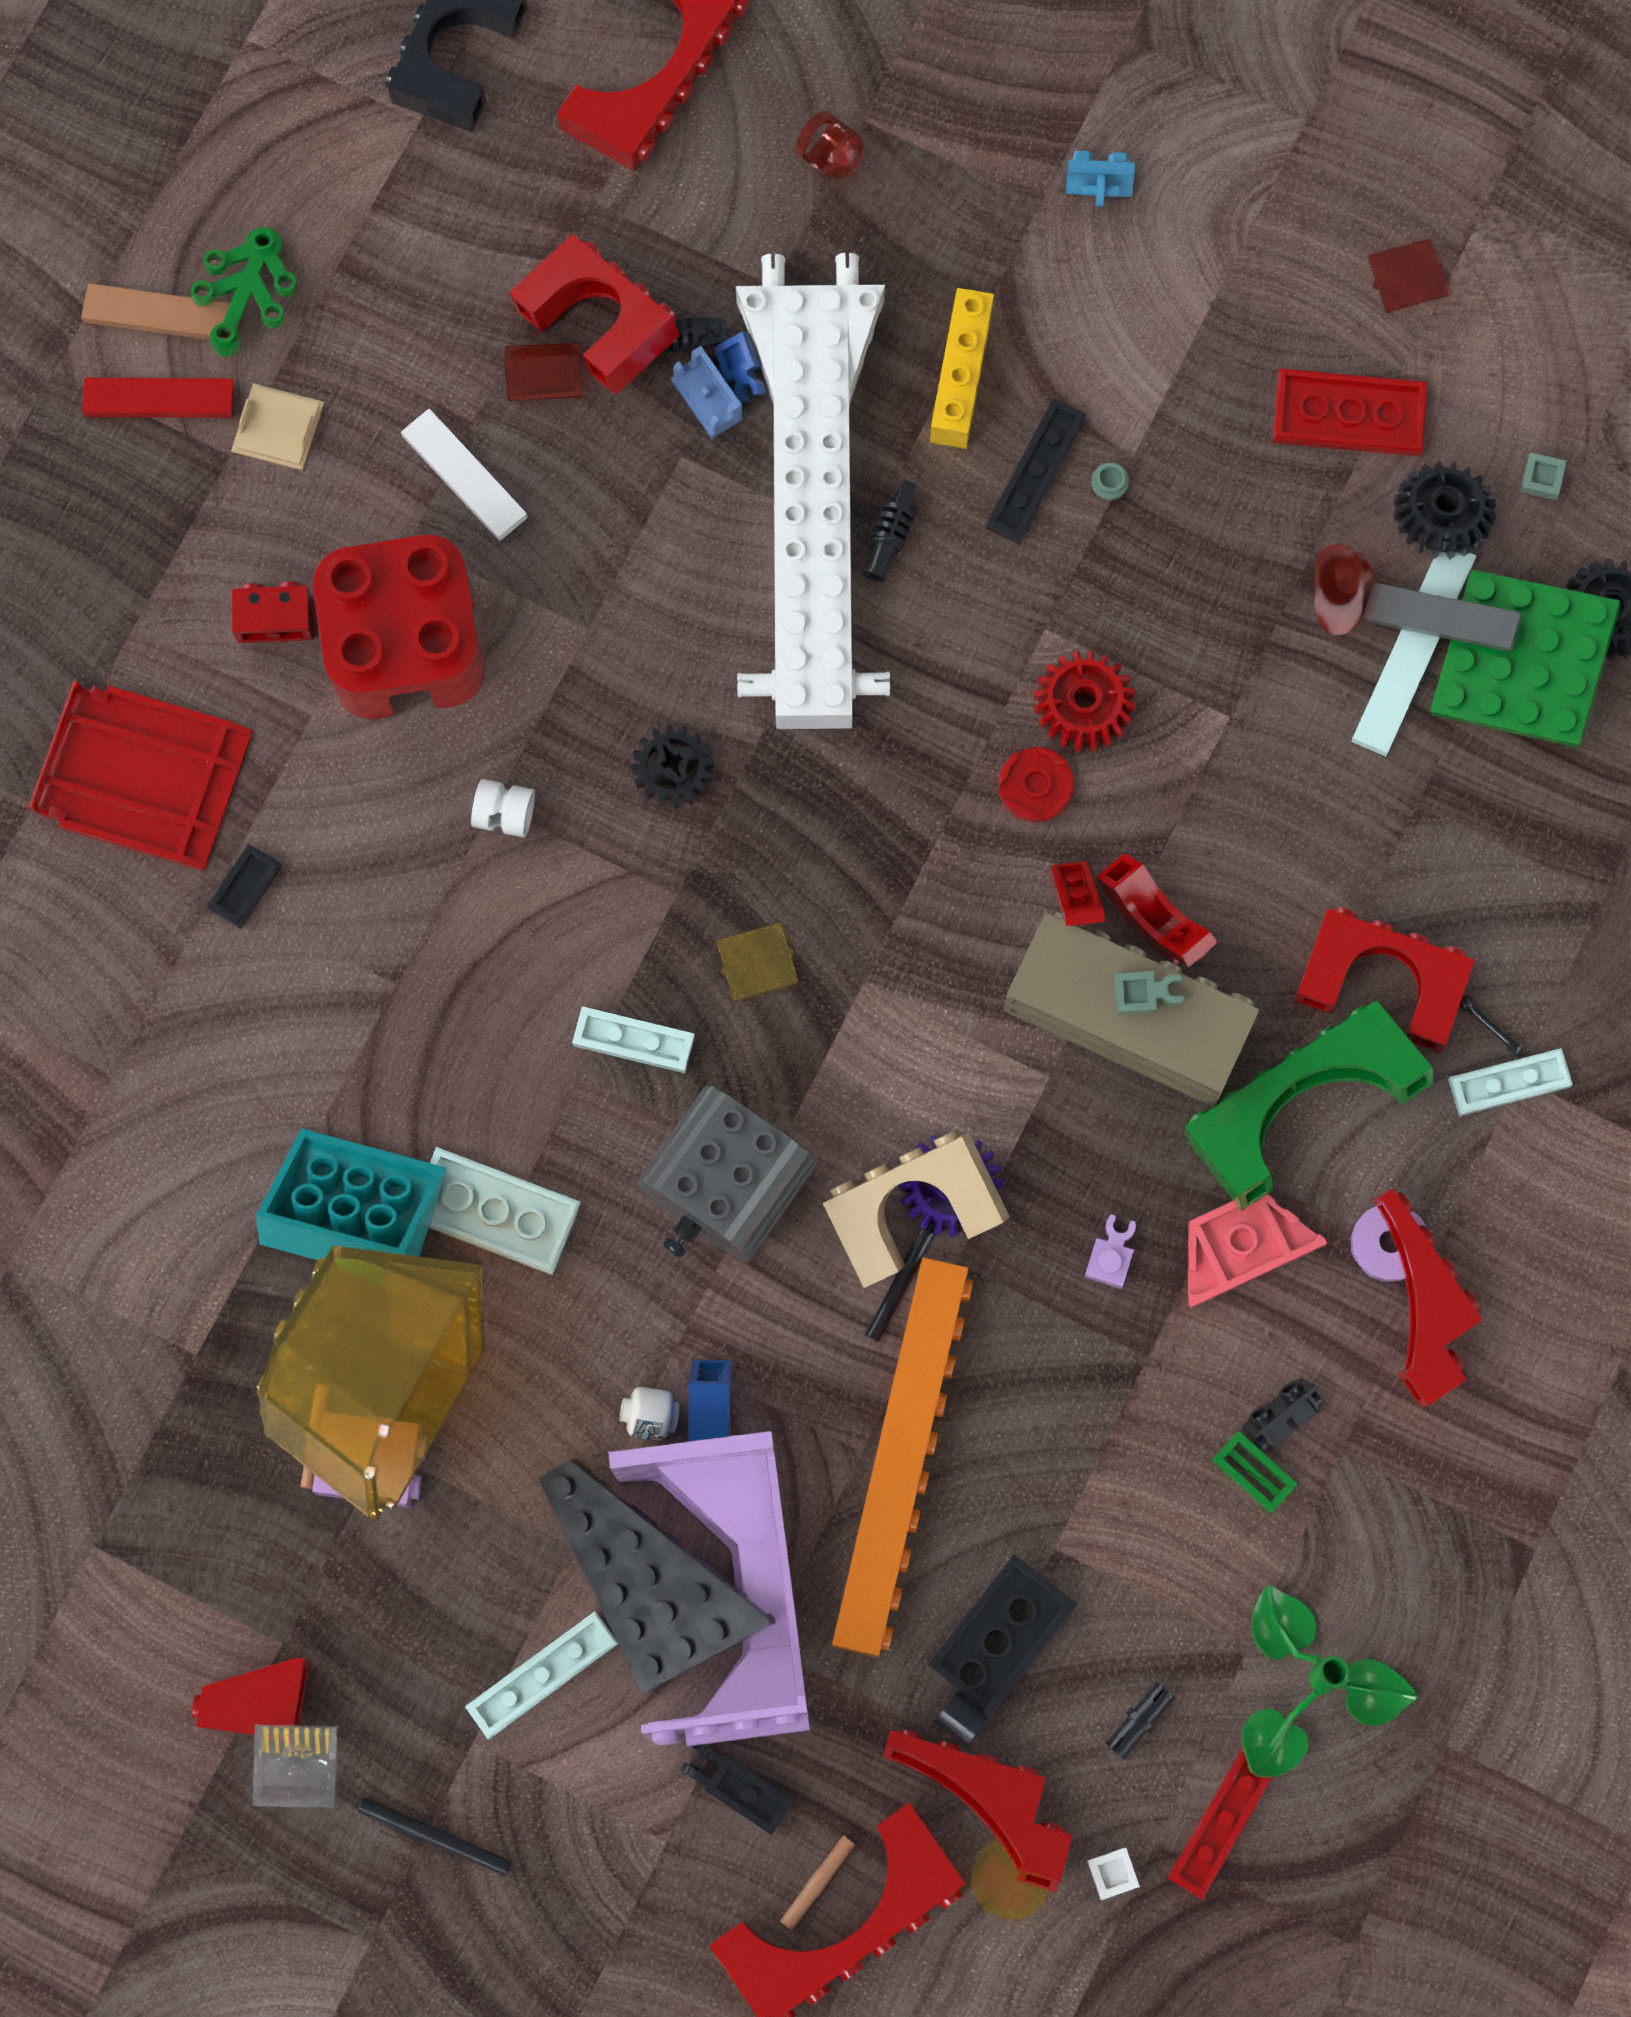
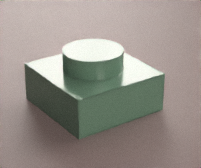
M1530 452L1527 457L1520 492L1557 500L1566 460Z

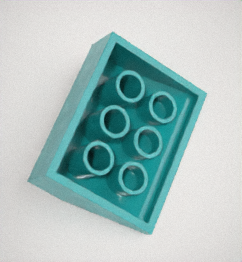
M301 1128L256 1214L259 1244L406 1285L420 1256L445 1179L446 1167Z

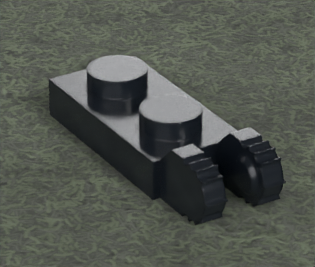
M705 1744L695 1745L694 1749L697 1750L699 1755L707 1760H712L719 1765V1768L712 1779L703 1775L701 1770L691 1763L687 1764L684 1762L680 1770L705 1786V1791L772 1835L794 1801L728 1756L724 1758Z

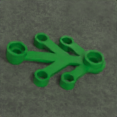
M259 227L252 230L246 236L245 244L224 253L220 250L208 251L204 256V266L207 273L213 276L223 274L229 266L248 260L242 271L211 284L203 280L197 281L191 287L192 301L201 307L208 306L214 299L235 291L223 322L214 326L210 332L211 347L220 356H231L239 350L241 340L237 328L251 294L261 310L262 322L266 327L278 328L284 322L282 306L273 302L259 276L264 264L274 278L275 291L279 296L291 297L297 290L295 276L285 270L278 257L282 250L281 237L271 228ZM261 241L269 242L265 246H260L257 244ZM215 259L221 261V263L217 266H212L209 264L212 260ZM283 281L291 283L287 288L279 286ZM202 290L209 292L204 297L196 295L197 292ZM270 312H276L279 314V316L274 319H270L267 317V314ZM225 333L231 334V336L227 339H221L218 337L219 335Z

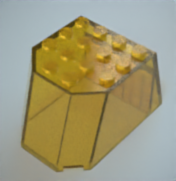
M333 1245L326 1258L321 1257L317 1261L312 1272V1281L307 1289H301L298 1292L293 1303V1312L288 1320H282L275 1331L272 1353L265 1375L262 1377L257 1388V1395L260 1398L261 1406L260 1416H262L264 1434L373 1520L380 1518L382 1508L385 1507L393 1510L397 1507L485 1352L482 1267L473 1263Z

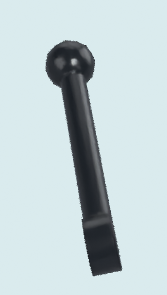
M1462 996L1459 1005L1460 1009L1469 1011L1506 1045L1513 1055L1518 1056L1523 1051L1516 1041L1511 1040L1473 1005L1471 997Z

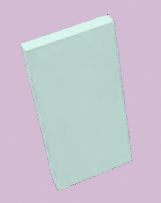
M436 1147L430 1163L446 1167V1175L429 1229L553 1276L580 1209L581 1202Z

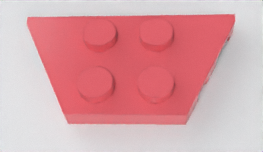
M1268 1194L1243 1211L1238 1208L1234 1201L1227 1203L1188 1223V1306L1190 1309L1318 1250L1326 1246L1327 1242L1323 1236L1315 1234L1298 1221L1299 1218L1289 1210L1283 1209L1276 1204L1275 1200Z

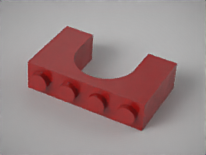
M574 234L568 237L509 292L517 312L541 333L569 307L583 299L604 297L620 304L621 310L616 323L582 355L590 374L614 395L618 394L680 336L674 322L677 319L676 315L665 303L661 302L658 305L651 299L650 293L640 282L636 281L634 284L630 282L623 269L616 262H606L593 243L588 240L583 243Z
M1336 907L1335 910L1328 908L1322 919L1294 1002L1331 1014L1347 970L1353 963L1370 955L1390 956L1403 963L1410 970L1417 985V1001L1405 1035L1413 1044L1441 1053L1446 1046L1475 960L1466 957L1467 953L1459 948L1445 946L1443 949L1431 945L1430 940L1422 935L1409 933L1406 936L1394 932L1393 926L1385 922L1373 920L1369 923L1357 919V914L1351 910Z

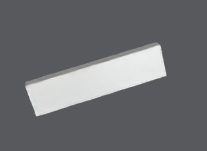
M430 409L426 410L401 431L402 437L499 541L528 518L527 513Z

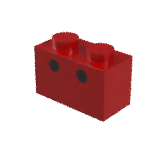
M287 581L280 583L279 587H264V585L259 583H248L242 585V588L232 589V633L237 643L313 640L312 596L308 586L302 585L299 582Z

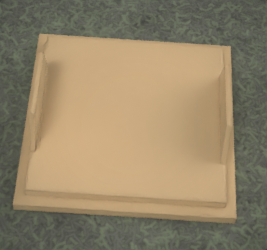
M253 383L240 418L239 428L231 452L303 471L324 402Z

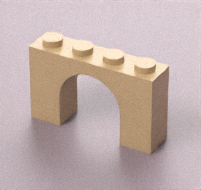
M952 1131L934 1140L936 1148L924 1154L920 1147L900 1156L899 1159L902 1164L888 1170L886 1164H883L865 1173L867 1181L854 1186L850 1180L830 1190L833 1197L823 1202V1205L863 1288L899 1272L906 1266L885 1221L887 1199L898 1184L907 1181H923L940 1189L949 1199L968 1239L1004 1223L1010 1217L969 1132L958 1137L956 1132Z

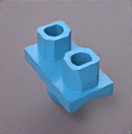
M1076 151L1073 159L1068 160L1066 194L1095 196V207H1103L1104 196L1132 197L1135 163L1129 162L1127 153L1113 152L1108 155V161H1094V155L1090 151Z

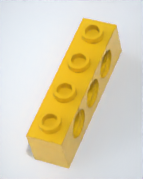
M957 288L931 424L930 443L967 449L991 321L994 294Z

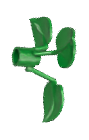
M1272 1585L1264 1588L1254 1605L1251 1619L1254 1642L1258 1649L1272 1660H1281L1291 1652L1295 1659L1312 1663L1314 1666L1309 1672V1682L1313 1690L1286 1719L1274 1709H1262L1253 1713L1246 1720L1241 1734L1244 1754L1250 1771L1255 1776L1272 1778L1285 1774L1302 1761L1307 1751L1308 1737L1304 1730L1292 1725V1722L1321 1694H1331L1339 1688L1343 1691H1348L1345 1697L1347 1711L1356 1721L1370 1727L1381 1726L1390 1722L1418 1697L1414 1689L1400 1674L1379 1661L1359 1659L1348 1666L1346 1661L1338 1656H1328L1322 1659L1319 1654L1313 1656L1301 1653L1299 1650L1307 1648L1315 1638L1317 1628L1315 1618L1304 1603L1293 1596L1279 1591Z

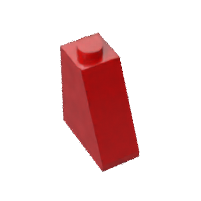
M293 1658L202 1686L201 1695H195L192 1705V1718L197 1719L196 1727L265 1737L264 1727H267L269 1737L275 1738L274 1728H278L279 1739H285L284 1728H288L289 1740L295 1741V1728H299L309 1660Z

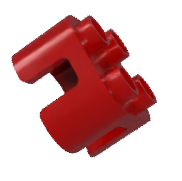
M418 535L344 547L331 552L323 558L313 576V593L323 662L335 693L347 711L364 719H380L394 714L391 696L429 691L436 708H448L467 702L478 692L484 680L485 666L473 614V608H475L474 595L464 559L453 543L437 535Z

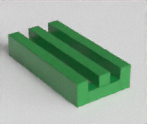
M1239 1430L1211 1460L1214 1465L1270 1515L1298 1485ZM1238 1443L1285 1487L1280 1491L1233 1449ZM1228 1455L1266 1489L1274 1499L1270 1502L1229 1465L1224 1458Z

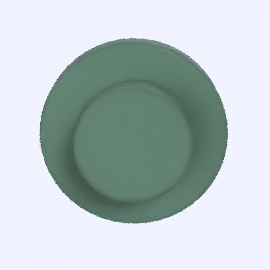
M1102 464L1095 469L1092 475V489L1102 499H1118L1128 489L1129 476L1126 470L1118 464Z

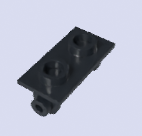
M1300 1378L1286 1384L1279 1391V1396L1270 1404L1262 1405L1250 1414L1249 1421L1241 1426V1428L1256 1437L1254 1442L1262 1452H1265L1268 1448L1273 1450L1293 1433L1285 1422L1286 1420L1291 1418L1295 1425L1300 1428L1321 1411L1320 1406L1324 1401L1315 1391L1318 1388L1314 1384Z

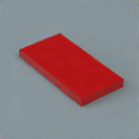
M1279 368L1272 443L1421 457L1424 443L1428 382Z

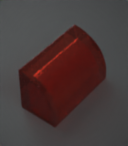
M580 343L505 346L504 367L507 401L582 398Z

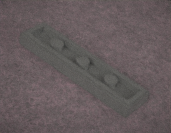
M1374 582L1363 618L1365 622L1512 652L1522 615L1520 612Z

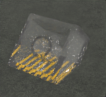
M255 1724L252 1806L334 1808L338 1789L339 1751L337 1727Z

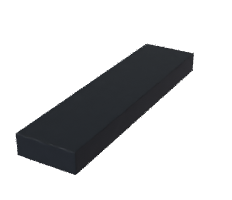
M1054 398L1052 399L986 524L987 530L1016 544H1020L1086 419L1085 413Z

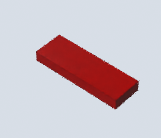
M1081 861L1051 866V878L1065 925L1074 926L1105 922L1103 905L1089 862Z

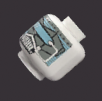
M637 1387L632 1392L630 1399L623 1398L620 1409V1421L627 1422V1432L630 1436L663 1441L669 1433H675L679 1417V1402H674L673 1396L669 1391Z

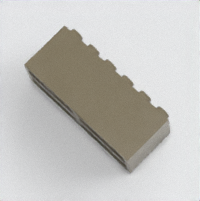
M1045 912L1006 994L1004 1012L1215 1107L1260 1010L1253 1006L1254 1002L1238 993H1232V996L1218 991V985L1206 978L1197 977L1194 980L1181 974L1183 970L1171 962L1161 961L1159 964L1146 958L1147 953L1138 947L1129 944L1121 947L1110 942L1111 937L1100 930L1091 928L1088 932L1075 925L1066 926L1062 913L1055 912L1053 916ZM1154 971L1155 982H1161L1166 976L1171 974L1181 975V984H1172L1167 987V991L1172 996H1184V1002L1179 1006L1172 1007L1164 1004L1162 1001H1156V1013L1117 1015L1114 973Z

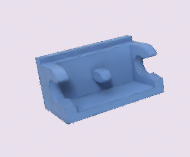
M700 346L692 351V359L687 364L682 365L678 361L674 365V376L671 378V381L711 439L743 420L742 404Z

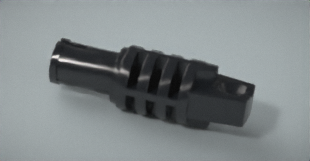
M703 317L676 319L674 322L680 336L663 352L664 354L689 352L700 346L704 350L721 344L729 339L726 319Z
M904 479L895 497L891 495L886 496L871 535V543L874 546L866 568L863 570L865 577L877 582H884L886 580V574L894 554L899 553L903 549L918 509L917 506L911 504L917 484Z

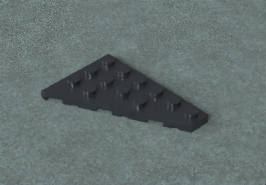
M577 1459L570 1460L538 1478L642 1693L657 1688L776 1623L772 1614H766L746 1598L747 1594L738 1587L731 1586L723 1575L703 1559H697L678 1544V1539L670 1533L663 1532L654 1520L634 1504L629 1505L611 1490L612 1487L609 1484L594 1477L591 1470Z

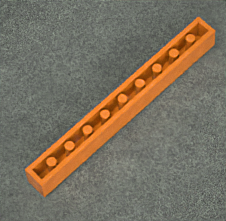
M922 1257L832 1647L876 1658H879L881 1649L889 1651L894 1627L886 1626L890 1610L898 1612L903 1588L895 1586L899 1571L907 1573L912 1549L904 1547L908 1532L916 1533L921 1510L913 1508L917 1493L925 1494L930 1472L922 1470L926 1454L934 1455L938 1433L931 1431L934 1416H943L947 1394L940 1393L943 1377L948 1379L952 1377L956 1356L949 1354L952 1339L960 1341L965 1318L958 1316L961 1301L969 1303L974 1281L966 1278L967 1267Z

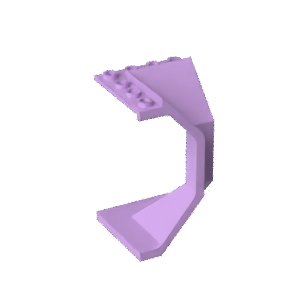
M772 1432L609 1452L610 1469L619 1484L642 1481L660 1483L729 1548L732 1554L736 1587L747 1594L746 1598L766 1614H772L776 1621L775 1624L743 1640V1652L740 1659L703 1712L693 1717L649 1722L647 1725H641L642 1734L652 1739V1742L658 1744V1746L681 1743V1735H686L687 1747L692 1750L695 1745L810 1730Z

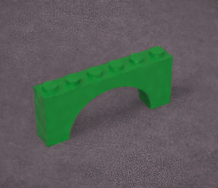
M1376 1000L1368 1006L1363 1005L1356 1008L1349 1015L1348 1019L1338 1026L1324 1029L1317 1036L1316 1040L1304 1048L1299 1047L1291 1051L1284 1061L1273 1069L1267 1068L1262 1070L1254 1077L1250 1084L1241 1090L1235 1089L1230 1091L1222 1098L1218 1105L1209 1111L1203 1110L1195 1114L1190 1119L1188 1125L1185 1126L1187 1140L1238 1208L1243 1211L1274 1190L1271 1173L1262 1158L1263 1142L1268 1128L1276 1115L1294 1098L1320 1085L1350 1081L1378 1087L1389 1093L1403 1105L1433 1085V1069Z

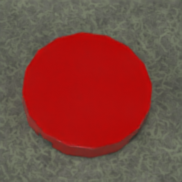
M1041 746L1031 747V749L1023 751L1020 750L1012 754L1002 766L998 778L999 797L1005 808L1016 818L1030 823L1047 822L1059 816L1070 803L1074 791V779L1070 771L1071 768L1067 761L1053 750Z

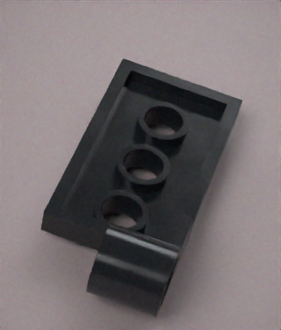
M1015 1554L928 1663L931 1669L958 1690L934 1722L965 1747L1077 1605ZM1016 1600L1027 1601L1032 1608L1031 1618L1023 1623L1014 1621L1009 1614V1607L1012 1602ZM999 1631L1006 1636L1008 1645L1003 1653L992 1654L986 1649L984 1640L988 1633ZM976 1663L981 1667L983 1678L978 1685L968 1686L961 1681L960 1669L964 1664Z

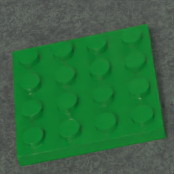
M1471 570L1462 601L1520 612L1522 620L1512 652L1455 640L1450 641L1431 706V715L1581 748L1621 607L1620 600Z

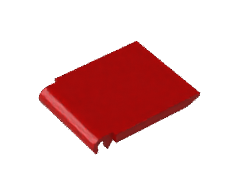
M73 681L28 809L38 815L59 821L58 826L62 830L205 872L253 730L225 719L109 685L104 692L93 686L92 690L84 688L78 681Z

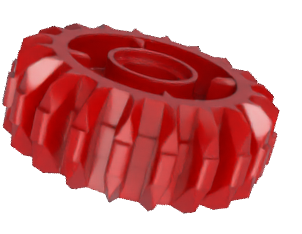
M1077 650L1072 653V662H1069L1063 655L1059 656V668L1048 664L1046 666L1048 676H1039L1037 684L1042 689L1034 690L1033 698L1039 701V703L1034 705V713L1043 715L1039 719V727L1046 728L1052 726L1048 731L1047 737L1052 740L1061 735L1060 746L1062 748L1068 745L1069 740L1074 741L1076 752L1081 751L1083 743H1088L1091 752L1096 751L1097 740H1100L1105 747H1108L1112 742L1110 735L1120 739L1124 733L1121 726H1130L1132 718L1128 714L1134 713L1136 704L1130 701V699L1135 697V689L1126 687L1131 680L1129 674L1117 676L1122 667L1120 663H1116L1109 668L1107 666L1109 656L1107 654L1103 655L1100 662L1095 661V654L1092 650L1088 651L1086 659H1081L1080 653ZM1079 695H1088L1094 700V705L1088 708L1080 707L1074 699Z

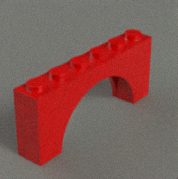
M673 0L682 16L683 30L676 51L661 71L636 87L617 92L593 91L576 84L557 112L559 129L634 171L640 161L646 162L649 159L655 146L654 140L660 132L665 133L674 118V110L679 103L684 104L688 100L693 90L692 83L698 74L704 75L712 62V53L718 45L723 46L726 43L732 30V23L737 16L741 18L746 13L751 0Z
M910 1802L876 1826L887 1852L888 1874L886 1885L880 1902L872 1915L852 1935L822 1949L794 1951L783 1949L764 1941L742 1921L709 1945L757 2017H795L796 2014L793 2011L795 2006L805 1999L811 2006L830 1992L826 1986L827 1983L837 1976H840L844 1982L863 1968L859 1960L872 1951L876 1957H879L897 1944L893 1936L906 1927L911 1934L930 1920L926 1914L930 1909L940 1904L944 1910L963 1896L959 1889L965 1885V1882Z

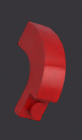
M1122 854L1096 877L1107 896L1124 918L1151 947L1169 962L1175 965L1182 963L1190 967L1193 963L1201 960L1207 951L1218 943L1209 930L1182 914L1162 893L1144 864L1129 855Z

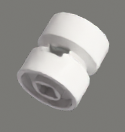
M481 779L476 790L472 808V827L494 831L497 827H501L504 834L525 838L532 819L535 790L516 785L507 790L502 782Z

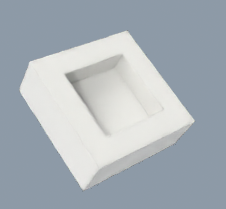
M1126 1847L1087 1861L1100 1900L1140 1887Z

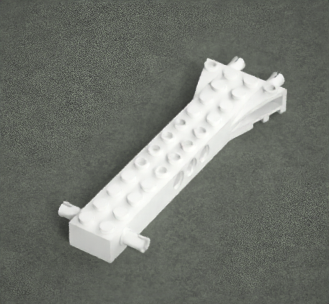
M845 253L835 257L836 285L784 286L785 257L775 254V268L772 269L771 254H767L761 258L762 286H736L737 305L747 330L753 339L762 365L760 369L774 405L775 670H772V674L738 673L737 690L738 698L772 696V700H776V729L852 728V699H856V695L890 696V671L855 673V669H852L849 405L864 364L868 346L874 335L875 325L885 302V285H859V256L853 253H849V268H846Z

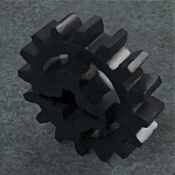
M668 724L666 733L662 735L656 728L652 729L654 739L650 741L642 737L640 743L644 750L633 751V758L640 762L631 765L632 774L641 775L635 780L637 789L647 787L644 792L645 799L649 800L655 795L658 796V806L660 807L664 806L666 800H672L673 807L676 809L679 807V799L683 798L690 805L693 804L692 794L696 792L704 796L706 792L702 782L712 783L713 780L712 774L706 770L714 768V759L704 758L711 752L709 744L699 746L701 735L696 733L691 738L688 737L687 726H683L679 733H674L672 725ZM671 744H679L685 746V748L681 749ZM656 751L658 753L656 762L647 769L649 759ZM666 755L675 765H679L680 778L670 767L667 768ZM698 764L697 773L693 780L689 782V772L696 768L695 765ZM660 785H669L675 787V789L663 788Z

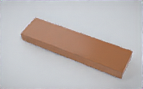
M88 283L81 318L84 323L210 340L212 328L223 322L230 303L213 301L210 305L201 307L196 305L190 297ZM225 333L219 335L218 337L221 339H227L230 337V334Z

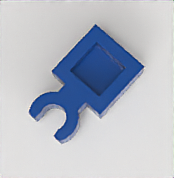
M741 332L713 347L725 381L736 382L734 394L740 403L747 404L750 402L748 396V388L750 386L754 395L762 396L766 393L763 381L757 378L754 373L762 365L749 332Z

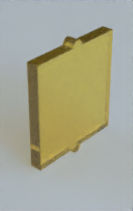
M781 922L716 941L723 963L721 973L727 977L734 1002L798 984L791 959L793 950L788 948Z

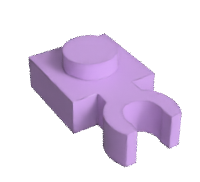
M1111 1214L1105 1225L1108 1241L1096 1238L1084 1277L1122 1289L1134 1252L1133 1249L1123 1247L1124 1242L1132 1238L1136 1229V1223L1130 1221L1128 1230L1125 1233H1118L1113 1227L1116 1216Z

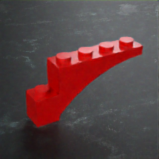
M1392 1188L1382 1192L1372 1200L1386 1222L1397 1247L1405 1274L1409 1301L1407 1355L1404 1370L1399 1372L1398 1376L1417 1404L1423 1407L1431 1405L1467 1380L1461 1372L1465 1367L1459 1356L1452 1349L1447 1351L1444 1346L1482 1321L1477 1312L1481 1308L1472 1293L1468 1290L1463 1292L1455 1280L1458 1277V1273L1452 1263L1446 1257L1441 1259L1433 1248L1436 1241L1431 1232L1423 1224L1418 1226L1410 1214L1413 1212V1207L1402 1192L1396 1193Z
M890 1731L883 1758L907 1766L934 1780L957 1796L977 1814L997 1837L1018 1871L1016 1881L1056 1892L1061 1882L1073 1835L1064 1833L1062 1827L1052 1823L1034 1824L1046 1780L1045 1777L1038 1776L1037 1771L1030 1767L1017 1765L1012 1768L999 1764V1760L991 1755L979 1753L973 1756L960 1752V1748L952 1743L938 1742L934 1744L924 1741L919 1734L913 1731Z

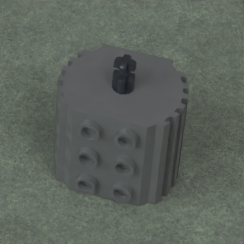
M707 1085L702 1089L636 1183L650 1199L679 1220L673 1229L677 1234L674 1240L667 1238L663 1244L665 1249L671 1254L682 1257L686 1253L682 1246L685 1241L693 1243L699 1234L725 1253H729L741 1261L750 1262L817 1167V1163L803 1147L798 1145L789 1136L729 1095Z

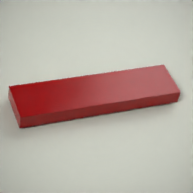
M84 377L82 406L84 417L233 418L234 381L232 378Z
M1243 1747L1167 1877L1168 1880L1201 1900L1204 1899L1272 1778L1255 1776L1250 1771Z

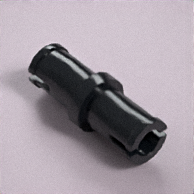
M1156 1681L1136 1708L1130 1707L1126 1712L1128 1715L1126 1720L1105 1744L1125 1760L1145 1733L1151 1734L1155 1729L1153 1726L1155 1721L1176 1697Z

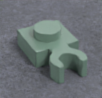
M1154 971L1114 973L1117 1015L1156 1013V1001H1162L1164 1004L1172 1007L1179 1006L1184 1002V996H1172L1167 991L1168 986L1181 984V975L1171 974L1166 976L1161 982H1155Z

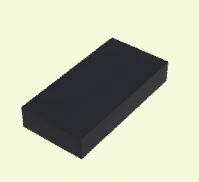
M248 844L206 906L207 909L241 929L281 869V863Z

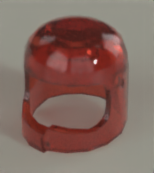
M822 111L805 124L794 150L797 156L831 179L839 180L849 176L859 165L864 154V142L856 131L828 111ZM828 123L819 141L808 153H805L812 141L811 137L822 124Z

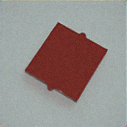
M1430 239L1368 255L1367 259L1375 279L1373 287L1378 289L1386 313L1443 298L1449 294L1441 272L1443 264L1437 261Z

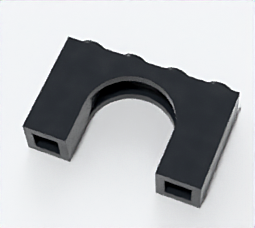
M426 0L425 4L421 3L415 13V27L411 36L406 35L400 47L401 58L397 67L392 66L386 78L385 86L388 88L391 103L473 132L486 103L483 85L441 69L431 59L432 47L443 32L462 24L478 25L515 38L528 9L527 0Z

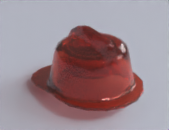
M1337 543L1328 545L1321 550L1316 560L1314 608L1319 625L1328 633L1341 635L1347 634L1354 629L1360 620L1364 597L1369 594L1373 587L1374 575L1372 567L1361 552H1354L1348 546Z

